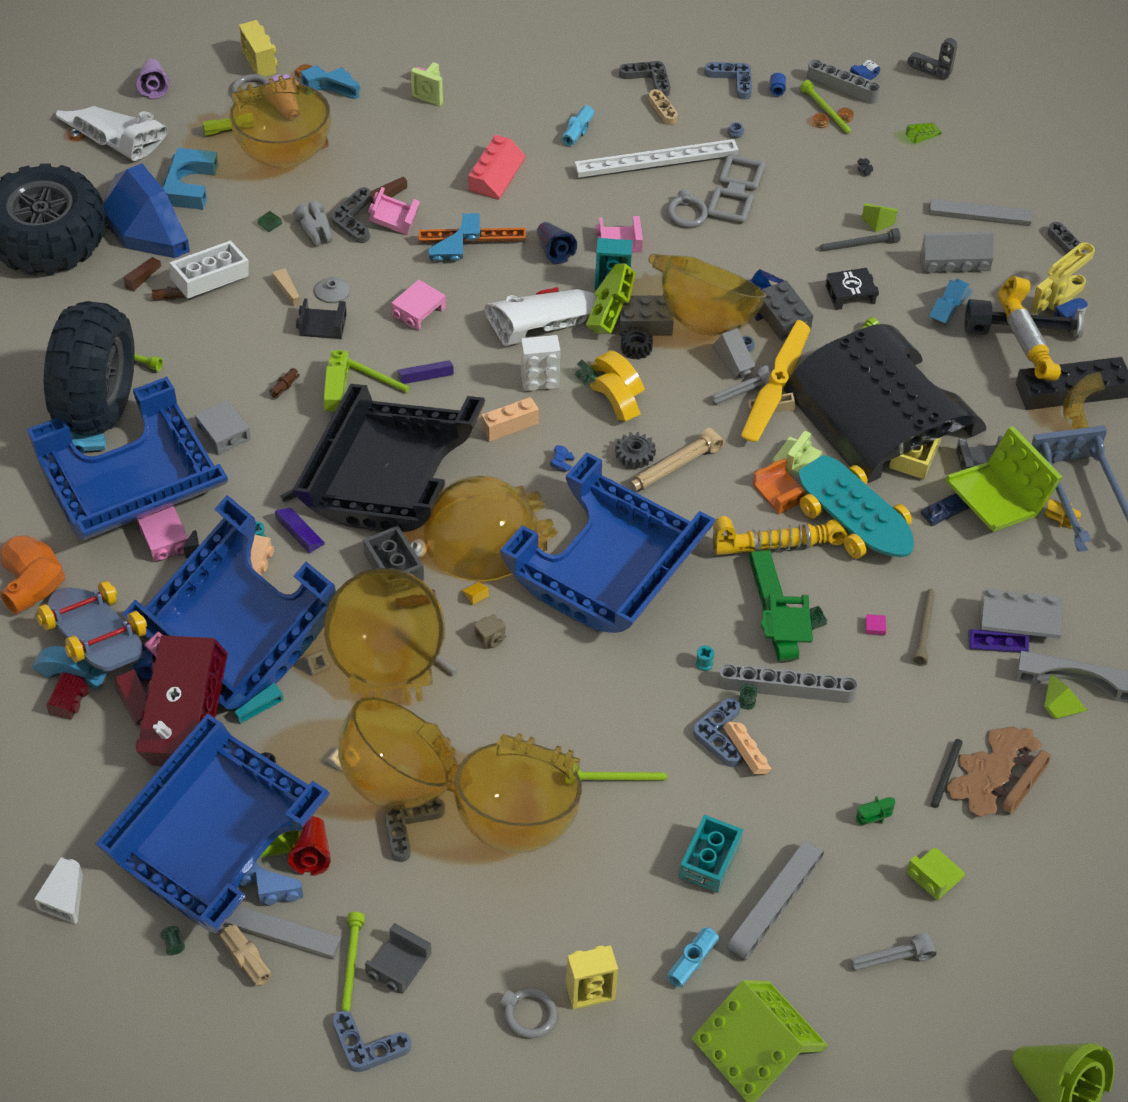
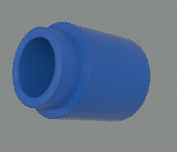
M774 73L770 77V92L774 96H781L786 90V77L782 73Z

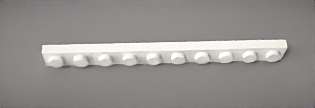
M731 139L575 161V169L579 178L727 157L729 154L738 155L739 150L735 140Z

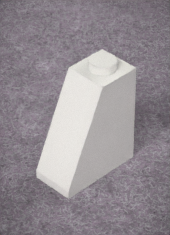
M61 857L34 899L38 910L75 925L78 922L83 880L82 870L77 861Z

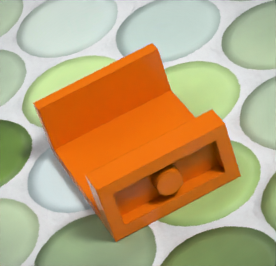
M785 458L773 462L768 467L757 470L754 473L753 486L778 514L799 505L800 499L807 495L803 487L799 486L785 470L787 463Z

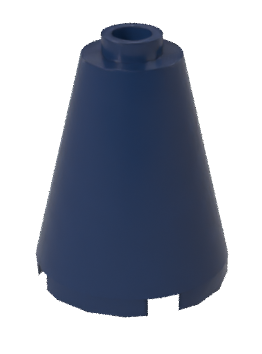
M543 222L538 226V237L546 257L552 263L562 264L567 262L571 255L574 256L577 250V240L571 233L549 222Z

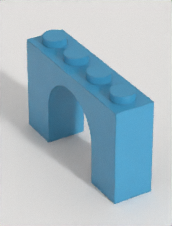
M177 148L176 154L172 156V165H169L168 176L164 179L163 187L173 207L204 209L207 200L206 187L203 185L186 184L180 180L190 174L215 176L218 167L217 152Z

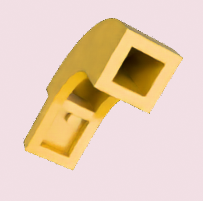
M609 350L603 355L596 357L595 361L589 364L592 371H603L605 373L611 371L616 373L627 384L633 396L645 390L634 367L626 358L615 351Z
M610 371L595 378V382L590 383L592 391L602 392L609 399L617 420L626 422L641 415L631 390L616 373Z

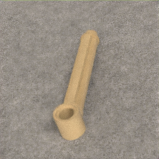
M707 428L700 434L699 440L641 474L635 475L634 480L629 483L633 491L644 490L647 486L705 452L715 453L719 451L725 441L714 429Z

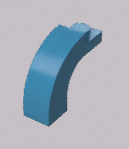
M51 646L41 650L31 667L46 678L62 672L80 677L83 676L86 684L95 690L100 688L107 674V671L92 666L85 658L75 663L71 657L67 656L63 646Z

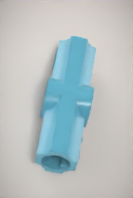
M585 105L575 117L572 116L570 118L568 128L562 135L561 140L566 146L574 145L579 137L587 132L588 124L595 114L591 106Z
M71 432L72 442L82 454L85 451L106 449L105 434L85 435Z
M703 927L692 943L685 947L684 953L666 976L672 985L682 988L692 974L701 967L702 961L719 940V936L714 930L709 927ZM691 955H692V956H696L697 958H696V959H691V958H689L688 956H691Z

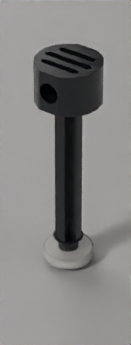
M968 300L964 319L966 333L988 334L991 324L1009 326L1006 313L993 312L991 301ZM1076 312L1074 319L1071 317L1031 315L1037 328L1067 330L1068 332L1073 330L1074 338L1076 336L1081 338L1085 326V315L1083 312L1081 314Z

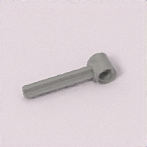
M768 365L761 367L757 371L756 377L713 394L711 396L712 402L719 404L759 386L763 388L769 382L772 369Z
M921 932L914 935L909 944L852 958L851 964L853 969L858 971L912 956L920 961H927L937 955V951L928 932Z

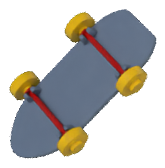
M106 580L98 583L99 592L95 590L92 593L84 589L70 587L54 591L49 598L48 605L44 604L37 607V621L46 631L55 627L59 629L66 637V654L75 663L85 658L92 666L100 670L112 671L142 657L143 649L139 637L146 635V620L138 611L127 615L128 623L116 614L110 606L116 604L117 592L109 581Z

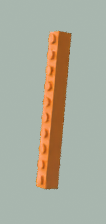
M480 228V238L473 241L463 238V242L526 241V228ZM459 229L419 230V243L441 242L455 234Z

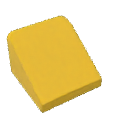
M480 582L462 590L472 605L489 597V588Z

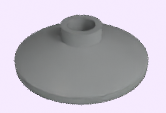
M339 277L324 278L315 287V294L318 299L326 303L343 301L350 293L349 284Z

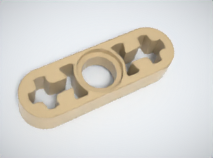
M657 89L651 90L648 101L662 121L667 125L676 124L678 113L662 91Z

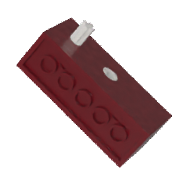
M161 635L160 642L156 647V661L152 665V680L148 684L149 694L144 703V717L140 722V736L136 741V752L150 765L163 766L207 713L214 718L216 717L228 653L215 638Z

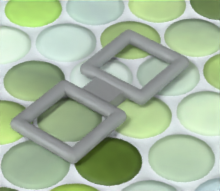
M729 154L719 177L720 182L729 185L727 188H715L707 209L708 215L744 223L754 199V195L745 193V189H757L765 168V162ZM737 162L758 167L753 182L727 177L731 163ZM720 194L746 199L741 215L715 210Z

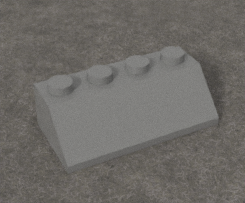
M993 232L925 233L920 253L922 272L990 271L993 262Z
M983 589L979 607L981 630L1061 638L1063 615L1061 598L1053 595L1041 596L1034 593L1023 594L1015 591L1005 592L996 589Z

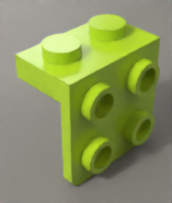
M932 848L921 859L915 855L910 859L906 871L913 880L937 901L965 876V872L937 848Z

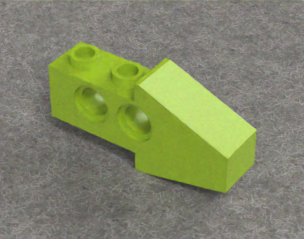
M625 263L615 264L594 293L597 299L586 326L596 334H611L623 304L630 301L637 272Z
M331 350L324 392L325 411L335 412L346 393L350 370L349 351Z

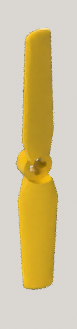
M797 320L775 359L774 370L769 376V382L757 395L741 433V437L751 442L759 440L781 400L782 387H784L789 376L794 372L810 333V327L801 320Z

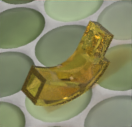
M1100 371L1079 380L1070 388L1065 397L1063 405L1065 421L1072 419L1073 429L1089 427L1084 414V402L1089 395L1099 393L1105 389Z

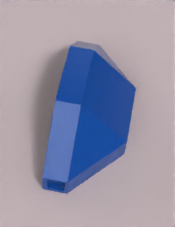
M143 163L115 174L103 205L106 224L123 246L127 249L176 258L190 252L188 238L165 190Z

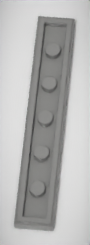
M931 199L930 215L1031 225L1032 210L939 199Z
M238 906L223 924L225 926L236 925L241 931L330 959H334L341 943V937L242 906Z

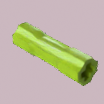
M251 112L239 114L231 118L202 122L205 136L236 128L254 127Z

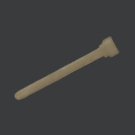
M933 589L927 590L918 648L912 654V663L918 666H924L928 662V653L925 649L935 593Z

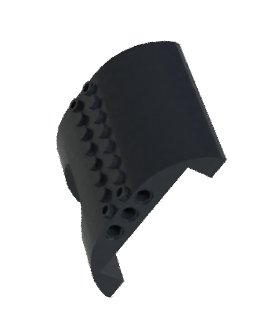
M876 324L862 328L817 349L797 367L784 387L786 393H793L795 404L850 467L857 465L865 472L867 484L881 478L884 462L961 428L971 437L986 431L987 428L984 421L959 395L941 389L927 379L915 366L922 362L921 354L897 328L888 324Z
M350 384L292 491L300 501L314 512L339 524L385 531L395 526H399L402 532L416 530L428 521L444 489L445 480L433 478L439 464L449 452L468 439L483 410L485 398L467 396L461 410L372 401L367 385Z

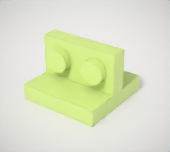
M433 62L426 71L414 67L411 70L412 96L437 106H441L443 103L442 77H440L439 64Z
M804 431L798 440L789 437L773 458L772 463L785 458L787 460L785 470L798 477L799 470L822 456V451L811 446V433Z

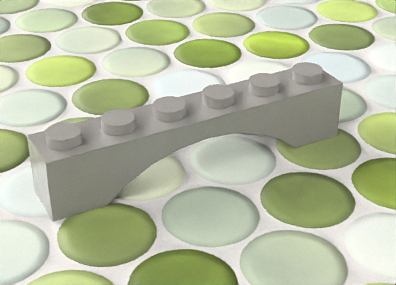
M1021 651L1015 679L1017 682L1036 685L1043 681H1048L1050 675H1055L1058 679H1072L1089 683L1107 693L1115 701L1128 703V671L1033 652Z

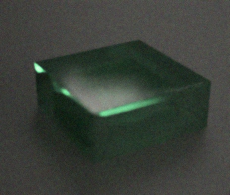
M271 211L257 219L258 224L268 232L282 224L281 218Z

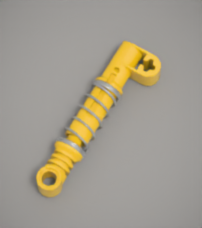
M721 516L716 519L713 525V550L715 555H725L770 549L779 551L780 548L789 550L790 547L799 549L801 543H803L805 548L812 547L817 543L821 544V542L838 546L844 543L847 533L844 526L836 519H833L820 526L803 524L801 527L799 524V528H791L789 525L787 529H781V527L778 530H771L769 528V531H761L759 529V532L753 529L748 530L747 533L736 534L731 519Z

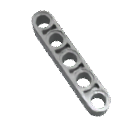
M811 60L808 64L807 78L809 80L869 104H874L878 101L880 85L878 83L820 60Z

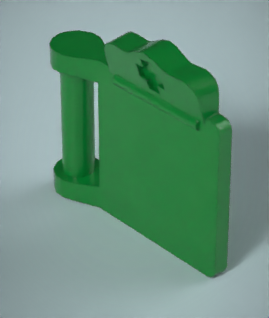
M769 594L770 610L763 611L761 622L764 637L766 639H773L775 642L811 643L813 635L809 595L796 597ZM776 604H802V608L776 607Z

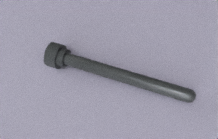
M894 228L885 234L820 245V250L826 251L884 240L899 242L901 239L900 231L898 228Z

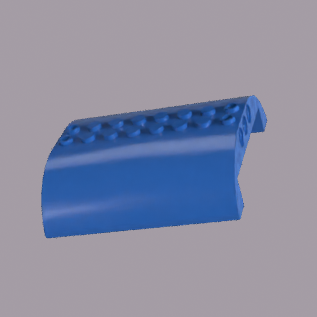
M168 377L133 389L137 406L144 421V432L136 441L92 457L82 454L72 442L67 423L58 418L27 429L44 476L71 528L81 541L223 486L228 482V476L220 464L214 466L178 406L175 389Z
M586 452L566 475V481L570 490L586 511L589 519L583 530L562 553L551 555L538 548V533L522 525L502 547L500 554L513 576L524 588L542 602L595 630L608 633L623 632L633 625L714 525L716 519L701 511L691 521L603 476L602 460Z
M226 495L214 509L223 517L219 524L146 607L137 600H134L122 615L127 618L129 613L138 611L146 620L145 636L149 639L157 632H160L163 636L215 638L228 653L219 702L227 709H235L246 704L271 684H277L310 647L324 628L331 614L336 589L331 581L307 561L293 576L301 585L292 594H283L259 575L251 562V549L256 531L255 518L231 497Z
M207 713L96 842V845L152 893L199 926L212 933H217L246 898L245 894L238 890V886L248 870L278 836L292 830L301 831L330 796V792L313 780L308 785L233 737L222 722Z

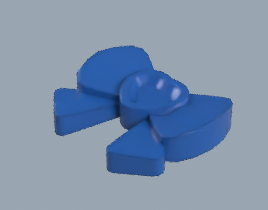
M555 446V456L551 460L550 465L558 470L563 469L564 472L571 470L572 466L564 461L565 459L573 461L574 455L564 446Z

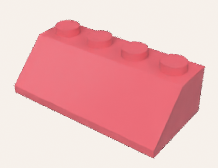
M494 135L468 175L469 191L498 200L501 198L526 158L524 153L510 138Z

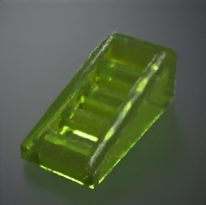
M933 122L908 125L906 129V136L914 144L942 134V131Z

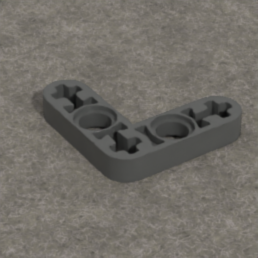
M953 38L945 39L941 45L938 60L918 52H913L909 56L907 63L916 70L945 80L949 78L953 71L957 42ZM943 56H947L950 61H946ZM927 63H930L933 66V68H929L927 66Z
M650 61L620 65L619 76L622 79L651 77L654 88L662 91L666 97L669 96L670 82L664 63Z
M366 187L359 188L331 213L333 223L359 243H365L370 239L368 228L353 217L372 200L371 192ZM350 204L356 205L352 209L347 208ZM350 223L355 224L352 228L346 227Z
M429 798L394 804L386 808L385 822L391 854L395 861L404 862L411 856L406 824L441 818L445 813L443 800L440 798ZM433 806H437L438 811H434ZM413 808H417L421 812L420 814L413 816L409 813V811ZM392 813L397 815L396 823L393 822ZM399 829L403 831V835L395 837L392 835V832ZM402 843L403 854L399 853L398 844Z

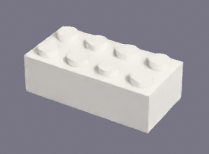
M232 241L170 262V279L187 299L249 276V260Z

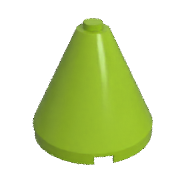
M1097 1043L1022 1046L1016 1049L1012 1055L1014 1067L1039 1102H1100L1104 1091L1108 1093L1111 1091L1115 1073L1114 1058L1108 1049Z

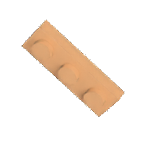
M728 722L723 728L754 774H768L771 767L767 763L766 757L757 748L756 742L747 733L746 727L742 723Z

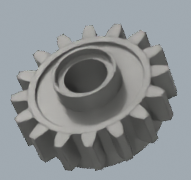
M629 432L628 437L622 435V439H618L615 446L616 458H619V462L623 463L626 467L642 468L645 465L648 466L649 461L653 462L656 454L655 443L652 442L651 437L646 439V434L640 436L639 432L636 435Z

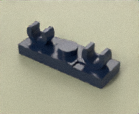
M955 493L922 509L921 515L931 526H934L970 507Z

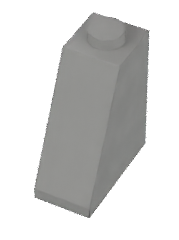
M738 328L721 334L712 346L714 351L735 378L749 376L755 364Z

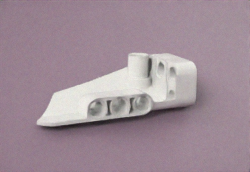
M96 106L76 111L57 110L56 113L58 119L100 145L107 144L133 161L142 159L150 154L168 133V128L160 122L153 120L154 115L146 111L139 112L138 118Z
M579 289L519 298L510 295L504 301L486 304L485 314L502 344L508 346L521 343V338H525L527 331L530 329L543 327L545 331H551L582 324L590 315L597 297L592 292Z

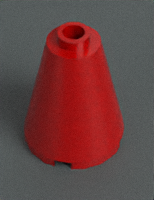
M312 816L302 830L298 832L288 854V864L294 871L303 875L304 872H309L311 876L324 873L329 868L331 862L325 824L321 818Z

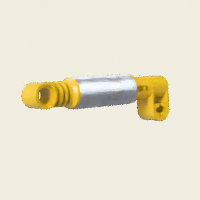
M1010 276L997 293V298L1007 315V322L1029 361L1033 362L1036 377L1056 381L1060 377L1061 368L1059 364L1052 361L1046 342L1028 310L1021 305V302L1030 291V281Z

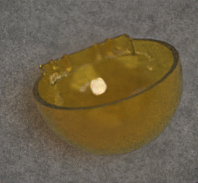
M278 76V81L270 78L268 79L269 83L255 87L248 84L247 89L244 90L241 86L237 87V91L232 92L233 105L230 109V124L235 140L249 157L269 167L288 168L308 161L322 148L330 131L331 111L327 99L319 91L298 83L294 76L285 79L283 76Z
M651 254L648 259L649 263L653 265L652 268L662 272V292L670 313L680 324L698 334L721 336V334L736 328L740 330L755 318L765 302L767 294L756 284L695 257Z
M476 475L457 480L443 489L428 521L424 524V542L427 547V553L432 561L448 574L468 581H490L512 574L503 561L500 550L522 525L538 533V548L542 551H547V539L555 537L558 532L556 528H551L554 524L551 519L538 521L534 511L545 506L543 500L540 499L541 494L539 491L526 493L522 485L515 487L500 478Z
M376 568L361 572L350 578L336 591L328 605L324 619V637L333 661L349 678L351 694L363 692L366 707L371 706V691L376 692L377 705L383 706L382 690L403 688L405 703H410V687H415L416 699L418 702H421L423 700L422 686L433 684L431 667L443 646L445 619L437 597L422 580L411 573L395 568Z
M376 697L362 698L351 707L341 726L338 738V757L344 776L360 796L377 806L394 810L422 807L437 799L446 790L459 793L471 781L469 775L465 774V767L459 765L454 757L456 750L450 746V739L443 736L438 725L424 721L412 711L397 703Z
M518 733L516 737L502 734L497 743L481 747L468 754L457 769L454 785L455 803L465 826L477 839L487 846L508 853L533 852L547 847L559 839L573 823L582 798L581 780L578 775L581 759L573 757V750L569 749L564 754L561 753V746L557 745L552 750L534 744L535 738L530 737L528 741H524L523 734Z

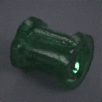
M745 684L741 686L738 702L742 709L750 710L755 707V698L757 697L758 690L754 685Z
M177 926L167 927L160 933L161 939L165 941L166 953L168 955L179 954L185 949V944L180 940V930Z

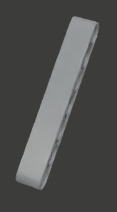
M736 664L722 665L718 677V685L725 690L841 703L853 702L858 683L854 678Z
M807 840L801 844L733 935L727 949L745 960L751 956L824 855L822 849Z

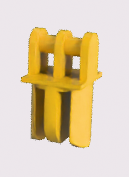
M1050 499L1044 515L1061 523L1060 528L1064 525L1073 529L1062 503ZM1072 508L1079 522L1081 512Z

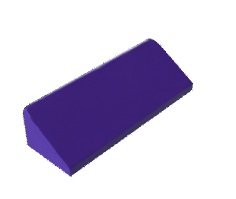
M447 360L398 369L397 372L400 382L406 384L454 375V367L451 361Z
M292 508L275 511L276 520L308 553L325 544Z
M968 630L969 649L1029 652V635L989 630Z

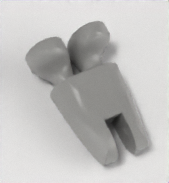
M311 201L308 204V208L306 204L299 205L293 211V217L296 221L300 222L313 243L319 246L321 245L320 238L324 237L326 243L332 241V234L326 214L323 213V204L319 201Z

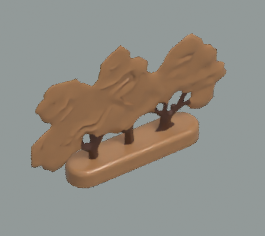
M1014 726L989 730L988 742L993 750L991 754L980 751L975 752L973 755H959L960 767L967 771V775L955 777L946 787L952 799L968 798L969 811L980 817H984L985 814L996 813L998 809L996 800L1002 796L1006 797L1003 803V810L1013 814L1050 762L1051 754L1044 750H1041L1031 762L1029 760V752L1039 750L1042 744L1040 740L1033 736L1032 729H1018ZM1024 747H1027V748H1028V751H1027V752L1024 751V749H1023ZM1018 749L1024 754L1022 755L1024 759L1017 756L1016 751ZM1023 763L1028 767L1020 778L1011 773L1012 767ZM1009 780L1016 781L1017 783L1009 793L1002 787ZM994 790V791L999 792V793H997V794H992L991 791Z

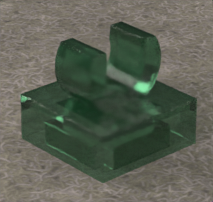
M582 359L578 362L577 365L581 369L576 371L575 375L578 378L584 375L581 379L583 383L586 384L590 377L595 380V378L600 376Z
M819 605L809 609L812 630L827 625V619Z

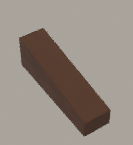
M403 176L381 186L385 188L383 194L391 198L407 188V179ZM381 187L370 191L372 195V200L370 201L371 203L375 204V202H373L375 193H379Z
M151 257L124 276L125 287L134 292L161 267V261Z

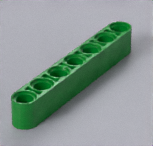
M753 551L749 554L750 565L763 611L770 610L769 594L783 596L771 551ZM776 604V607H787L786 604ZM772 639L778 662L799 659L797 643L775 642Z

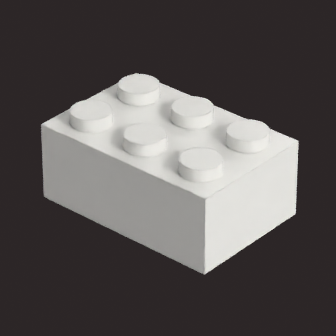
M557 335L521 338V378L524 391L560 388L561 351Z

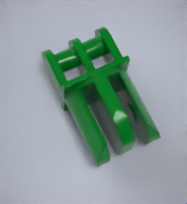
M875 796L874 801L859 805L856 815L857 823L866 825L880 820L881 824H883L884 818L890 817L893 814L895 799L888 797L879 800Z

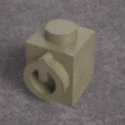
M492 614L474 624V636L485 649L490 646L497 647L506 638V626L501 619Z

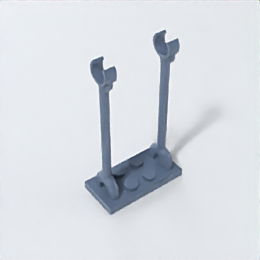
M1105 425L1034 434L1031 445L1052 466V462L1093 457L1094 460L1099 461L1128 522V504L1104 455V440L1107 433ZM1060 482L1055 490L1074 530L1075 547L1078 552L1088 551L1085 542H1091L1088 531H1084L1080 527Z

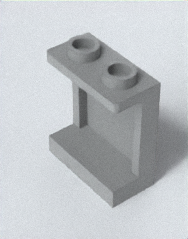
M228 400L195 415L198 428H203L213 441L218 455L251 440L248 425Z

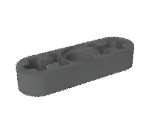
M1052 222L1049 225L1048 235L1066 253H1069L1081 243L1062 223ZM1062 239H1068L1070 242H1064Z

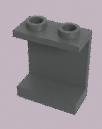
M998 436L997 443L994 446L969 447L966 438H959L956 453L961 470L987 463L1003 437Z
M394 923L389 929L390 939L373 962L369 960L365 962L366 974L370 979L380 981L393 992L398 991L403 994L432 954L431 943Z

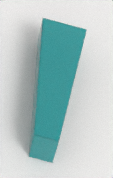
M275 683L271 684L235 711L236 720L241 724L284 701L283 693Z

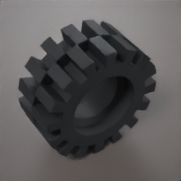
M637 326L636 329L630 327V331L626 329L625 333L623 332L621 336L622 353L626 354L628 358L632 356V359H635V357L641 359V356L646 358L652 352V333L649 330L645 331L643 327L639 329ZM638 341V342H641L642 344L636 345V344H633V343H631V342Z

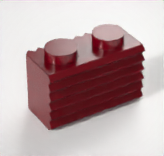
M62 672L46 703L48 713L72 719L74 713L77 714L79 712L82 697H86L88 693L85 678Z

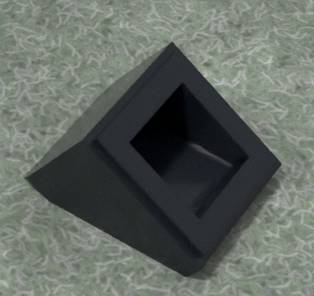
M196 530L192 531L184 545L186 559L199 546Z

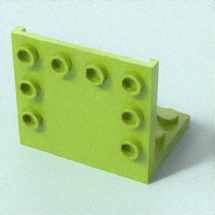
M1012 426L1007 429L987 463L949 474L945 481L992 532L1038 517L1063 477Z
M742 980L691 1037L746 1102H756L800 1053L823 1052L828 1047V1044L770 981Z

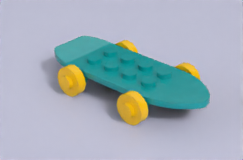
M823 455L799 470L800 484L807 493V495L800 499V507L807 517L814 519L821 515L822 508H824L851 533L844 539V547L850 556L855 559L862 557L866 553V547L893 557H907L913 552L914 538L909 527L912 523L909 510L902 504L891 507L868 487L867 476L859 466L853 465L847 468L838 460Z

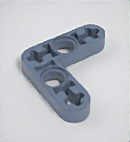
M709 62L705 65L704 73L707 77L736 78L737 96L743 100L751 97L752 80L749 64Z
M734 698L725 699L695 724L693 732L696 740L725 765L730 767L739 765L741 754L737 747L719 731L739 715L740 703ZM717 716L722 719V722L715 723L711 719ZM718 740L721 741L723 745L721 747H715L712 745V742Z
M339 1011L333 1017L335 1032L349 1067L354 1072L366 1071L402 1057L411 1050V1039L409 1035L402 1032L364 1046L351 1013ZM341 1019L347 1021L348 1030L345 1032L342 1023H340ZM348 1037H355L357 1043L353 1046H348L345 1044V1040ZM402 1041V1043H405V1047L401 1048L397 1042ZM388 1044H391V1048H393V1052L391 1053ZM377 1048H384L386 1054L382 1057H377L374 1055V1051ZM358 1051L359 1058L362 1059L361 1064L355 1062L354 1052Z

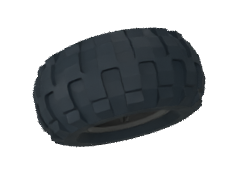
M51 163L40 164L37 167H30L29 165L20 167L19 171L15 173L8 172L0 177V261L6 264L7 267L15 271L21 268L25 274L36 275L37 272H46V275L56 274L57 270L63 268L69 270L76 267L79 260H87L93 254L92 252L95 250V247H98L104 234L106 216L100 193L83 174L74 172L67 166L51 167Z
M85 301L64 309L54 325L44 363L43 384L45 402L50 418H58L65 421L73 433L93 435L112 429L117 421H119L125 409L131 390L135 360L134 337L131 323L126 314L119 312L118 309L107 303Z

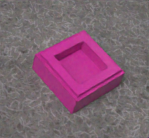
M866 614V634L885 635L886 615Z

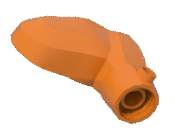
M28 535L14 536L3 544L1 548V563L16 578L0 592V596L8 609L18 615L54 592L64 581L65 574L52 549L34 537Z

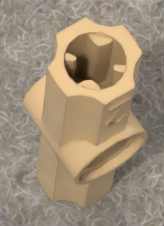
M236 925L226 927L220 934V937L231 951L237 966L245 970L256 986L265 984L272 974L260 958L256 946L253 942H248Z

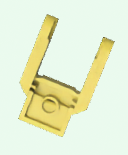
M1080 243L1051 266L1047 272L1049 277L1036 287L1030 310L1036 315L1047 307L1055 311L1057 306L1070 301L1084 289L1085 277L1080 274H1072L1093 258L1095 252L1093 245ZM1082 250H1086V251H1088L1089 253H1088V254H1085V253H1082L1081 251H1082ZM1077 281L1080 285L1073 284L1072 282Z

